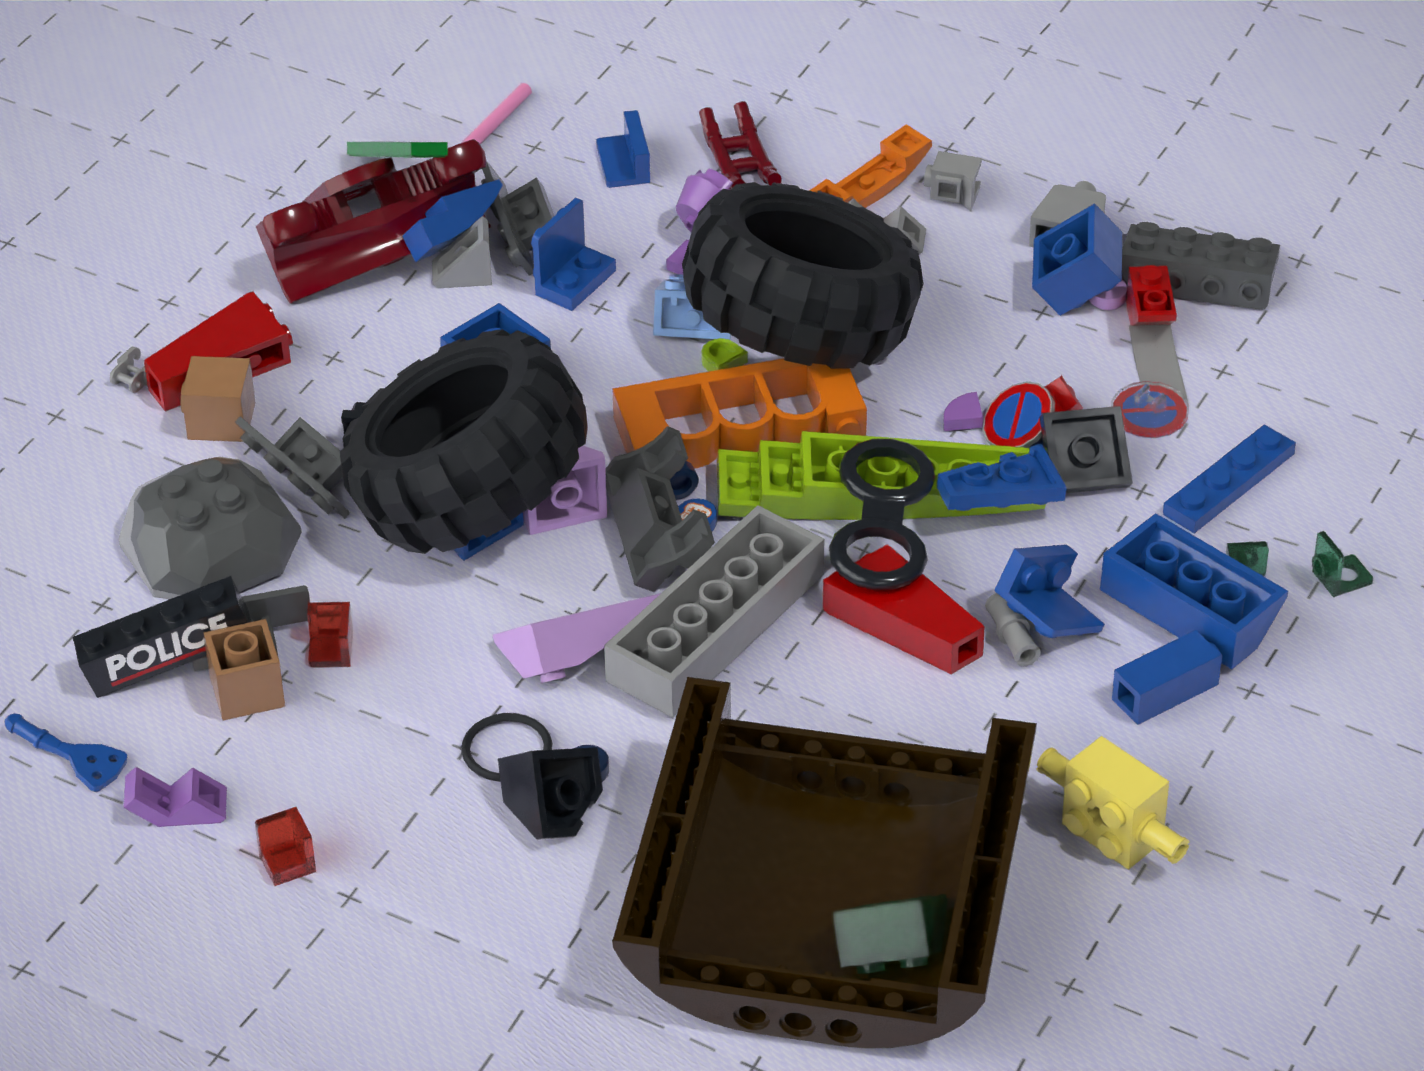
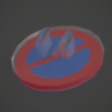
M1141 381L1131 383L1118 390L1111 401V407L1121 406L1125 432L1138 437L1159 438L1169 436L1180 430L1188 420L1189 404L1185 396L1176 388L1161 382Z

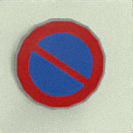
M1027 381L1011 385L1000 392L989 404L983 417L982 431L987 442L990 445L1028 448L1038 442L1042 437L1040 416L1042 413L1055 412V402L1051 393L1039 383Z

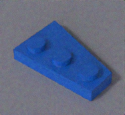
M1042 443L1031 446L1029 454L1017 457L1013 452L1000 455L999 463L989 466L979 462L939 473L937 480V489L948 510L956 509L960 511L994 506L1005 508L1010 505L1032 503L1044 505L1049 502L1065 501L1067 490L1065 483Z

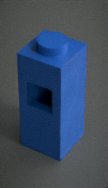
M1194 630L1115 669L1112 700L1139 725L1219 685L1222 654L1215 644L1208 642L1197 630Z

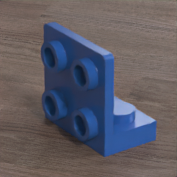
M575 197L569 204L561 208L543 227L538 228L532 237L535 295L573 311L616 271V259L585 246L583 200Z
M1067 544L1014 548L994 591L1007 601L1006 604L1011 610L1024 615L1035 624L1034 627L1038 633L1048 638L1070 635L1082 636L1084 634L1102 632L1105 625L1062 589L1063 584L1071 575V567L1078 555L1075 550Z

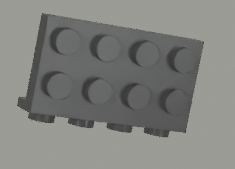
M1140 222L1137 225H1130L1122 247V280L1126 285L1128 284L1129 267L1146 265L1167 266L1172 293L1175 298L1263 310L1269 303L1271 285L1279 259L1280 245L1272 244L1270 240L1265 238L1243 240L1236 239L1233 235L1223 232L1207 235L1197 233L1194 229L1188 227H1178L1172 230L1159 228L1155 223Z

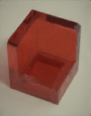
M308 602L309 667H351L353 625L350 602Z
M297 807L255 821L259 857L274 886L316 872L312 836Z

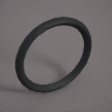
M500 713L483 718L466 732L462 741L461 751L465 763L477 775L488 780L500 782L499 773L482 768L475 762L470 748L473 738L480 730L491 724L503 721H515L531 726L542 737L543 750H552L553 743L550 733L536 719L518 713Z

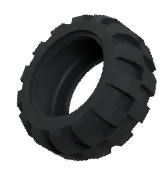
M756 182L736 184L731 190L723 188L715 194L698 212L682 262L686 296L691 306L695 310L702 311L704 321L720 333H729L739 339L740 344L761 353L766 351L784 357L785 361L811 366L812 363L823 364L831 369L855 368L859 362L870 366L884 360L907 337L924 285L919 253L917 250L912 249L911 240L900 229L890 227L884 223L883 217L864 207H856L844 202L843 198L821 191L813 192L800 189L796 185L772 183L771 186L760 185Z
M503 329L482 332L477 338L470 340L461 338L440 347L435 354L422 361L418 359L397 374L398 377L388 386L379 388L362 406L364 412L361 416L350 422L342 438L344 448L339 452L344 487L378 536L408 552L426 554L433 547L441 552L465 547L472 539L482 535L487 538L510 526L511 520L527 509L532 511L552 493L551 487L559 479L566 478L579 460L578 448L586 444L588 430L586 406L583 403L582 393L558 355L553 353L549 346L533 336L518 330L512 334Z

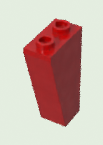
M253 291L249 292L146 358L144 365L148 390L163 410L168 411L181 406V388L186 379L191 356L250 358L253 378L291 363L289 346L293 345L292 335L285 324L281 325L276 320L268 303L263 304Z
M886 544L874 552L864 555L854 563L872 571L887 572L903 567L908 561ZM837 571L823 579V610L827 614L949 674L955 673L983 656L985 626L924 574L910 585L895 590H870L859 587L841 577Z

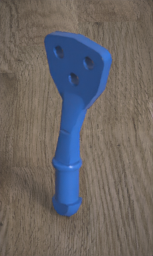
M10 714L4 720L5 727L11 734L19 735L32 743L36 749L40 748L69 760L76 777L91 791L98 792L116 780L127 763L128 757L124 751L103 744L75 745L62 742L51 735L48 730L38 728L25 720L20 714Z

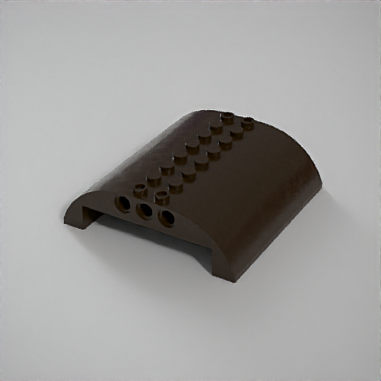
M687 677L612 940L614 951L633 976L659 998L699 1019L734 1030L854 1048H895L916 1045L939 1038L955 1030L975 1015L986 1000L1037 723L992 718L986 753L970 752L731 719V682Z

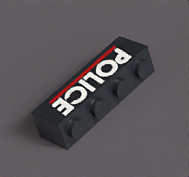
M229 576L73 637L78 665L96 697L99 698L207 656L203 632L249 623L251 618L235 582Z

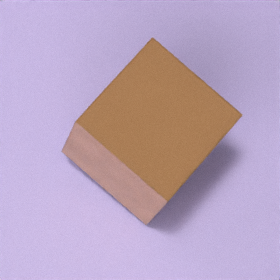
M191 356L186 379L181 388V411L184 413L187 439L243 442L240 437L245 432L235 421L241 416L246 422L251 424L256 402L250 358Z
M266 619L203 632L210 680L223 721L285 707L280 662Z

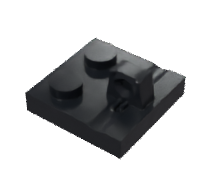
M1121 406L1042 413L1040 424L1044 448L1067 487L1066 493L1127 488L1133 484Z

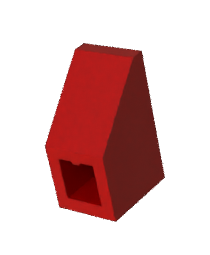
M1146 265L1129 267L1126 305L1130 325H1170L1176 321L1177 313L1167 266Z

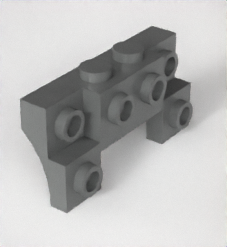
M669 426L645 446L630 453L615 456L605 468L606 490L634 585L655 592L665 579L672 575L678 565L688 569L715 543L705 513L693 509L685 519L682 520L670 479L676 472L682 469L688 456L680 431Z

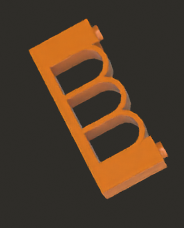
M782 358L612 388L613 418L626 454L645 446L660 435L668 426L665 421L666 419L701 413L707 428L695 434L681 433L688 456L686 461L690 462L694 468L709 465L716 460L718 449L758 452L760 440L800 443L802 431L866 436L867 407L850 368L831 369L827 365L815 363L807 366L785 361ZM807 394L813 411L805 414L785 413L777 408L773 400ZM755 404L760 420L750 424H737L725 419L719 410Z

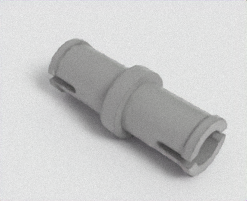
M998 593L991 595L987 599L985 607L996 624V634L999 640L1008 645L1015 662L1019 666L1033 664L1038 660L1041 651L1029 633L1030 626L1027 619L1022 614L1011 610L1006 604L1007 601Z

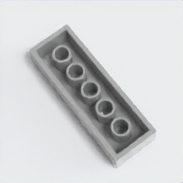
M757 505L604 645L606 682L673 718L678 712L687 677L713 680L824 575V538Z

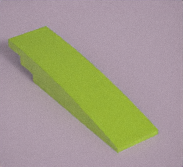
M802 431L800 443L760 440L758 452L718 449L717 495L718 515L745 517L759 505L784 519L861 520L863 501L851 495L841 482L839 465L845 452L857 443L871 439H895L909 443L923 451L933 463L936 480L931 492L918 503L905 506L903 519L998 514L1045 509L1046 504L1037 505L1032 503L1010 505L1005 508L993 506L971 508L966 511L948 510L937 489L939 473L977 462L989 466L999 463L1000 455L1013 452L1019 457L1029 454L1030 448ZM892 457L870 458L857 466V473L864 481L872 486L883 489H901L910 486L918 479L917 472L911 465Z

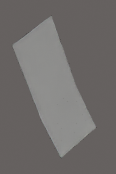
M1171 324L1129 325L1133 354L1141 387L1161 388L1174 393L1183 402H1188L1175 351ZM1143 394L1145 404L1157 403Z

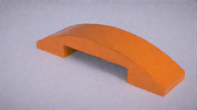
M906 124L880 142L881 153L836 184L825 179L809 191L828 193L843 198V201L847 203L854 198L860 205L866 208L891 192L918 166L931 149L932 140Z

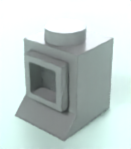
M938 151L934 164L927 165L924 176V186L931 187L930 199L963 204L971 212L980 189L981 181H976L982 158Z

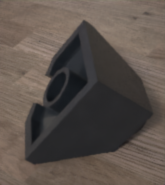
M597 747L535 750L498 758L503 803L537 840L567 838L577 835L583 825L581 818L590 804L596 803L603 791Z

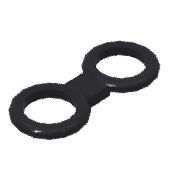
M871 439L857 443L845 452L839 465L841 482L851 495L863 501L861 520L846 524L834 534L829 545L831 564L841 577L856 586L870 590H895L908 586L919 578L928 561L925 544L914 531L902 525L904 507L918 503L931 492L936 480L933 463L923 451L909 443L895 439ZM892 457L911 465L917 472L918 479L910 486L901 489H883L872 486L864 481L857 473V466L870 458ZM882 537L893 540L903 546L910 559L908 563L899 569L876 572L854 563L847 554V548L853 542L862 538Z

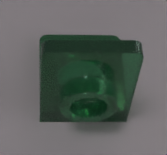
M1325 531L1317 533L1315 553L1312 557V572L1333 597L1373 584V576L1354 554L1344 556ZM1342 569H1352L1358 574V577L1351 581L1341 580Z

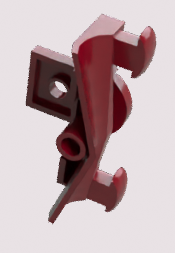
M472 139L448 148V155H445V157H433L399 171L396 170L391 157L364 164L323 182L302 202L264 216L263 221L256 226V229L289 304L373 269L396 263L411 255L402 236L418 220L427 218L425 213L441 197L476 187L474 173L487 166L485 151L479 142ZM375 190L381 207L354 218L347 202L370 194Z

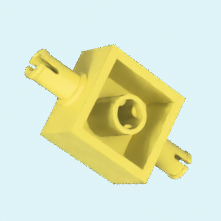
M1100 736L1071 760L1058 753L1053 747L1045 750L1039 757L1036 770L1064 788L1062 824L1071 833L1082 837L1098 848L1104 856L1114 859L1128 870L1152 850L1157 851L1172 864H1176L1184 857L1189 848V840L1165 825L1169 781L1103 736Z

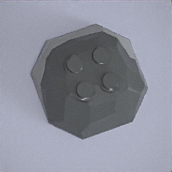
M214 457L181 466L139 486L130 500L119 535V544L152 595L157 598L171 599L229 576L232 577L239 592H242L283 574L302 531L299 523L260 470L239 459Z

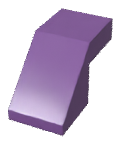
M135 767L125 776L124 808L157 827L216 824L226 819L227 786L195 768H191L171 786L138 767Z

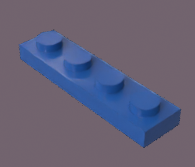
M1264 424L1165 501L1163 515L1195 534L1295 454L1296 442Z

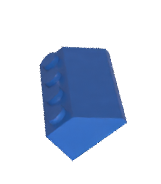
M1156 513L1103 554L1100 590L1178 638L1197 630L1208 642L1216 645L1222 654L1221 664L1231 670L1258 649L1288 597V590Z

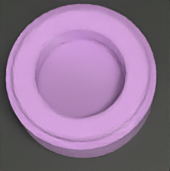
M1122 280L1113 289L1103 291L1089 299V301L1099 309H1117L1126 302L1127 285Z

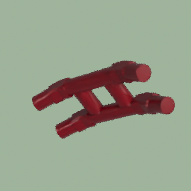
M741 101L734 105L738 128L741 134L738 136L722 138L713 109L706 107L699 111L706 143L714 155L721 174L733 182L729 187L730 190L736 184L745 183L739 173L758 170L761 180L770 186L772 183L782 182L780 174L769 160L757 134V128L750 114L747 102ZM749 149L751 153L750 157L731 160L728 152Z

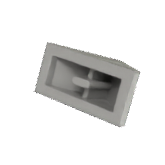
M483 216L479 218L432 260L434 286L437 288L492 285L489 229L486 218Z

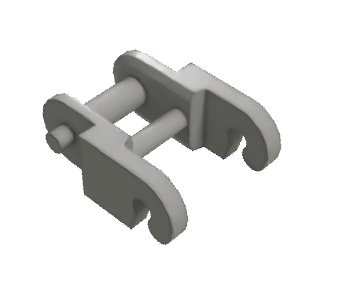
M130 347L117 359L118 365L110 372V382L116 385L124 382L129 385V390L133 393L138 392L145 385L148 386L145 366L142 369L134 367L133 359L139 360L141 356L139 348ZM131 372L136 373L133 377L128 376Z

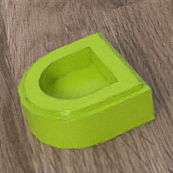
M713 339L702 347V366L707 371L742 366L748 363V352L729 339Z

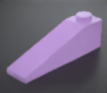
M660 594L532 623L493 634L494 643L523 678L539 675L541 683L566 677L565 668L580 665L602 650L609 640Z

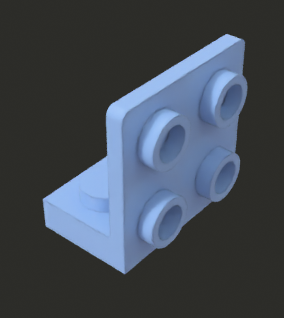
M683 274L669 275V279L663 280L655 289L654 336L731 339L729 333H720L704 321L702 311L693 309L686 296Z

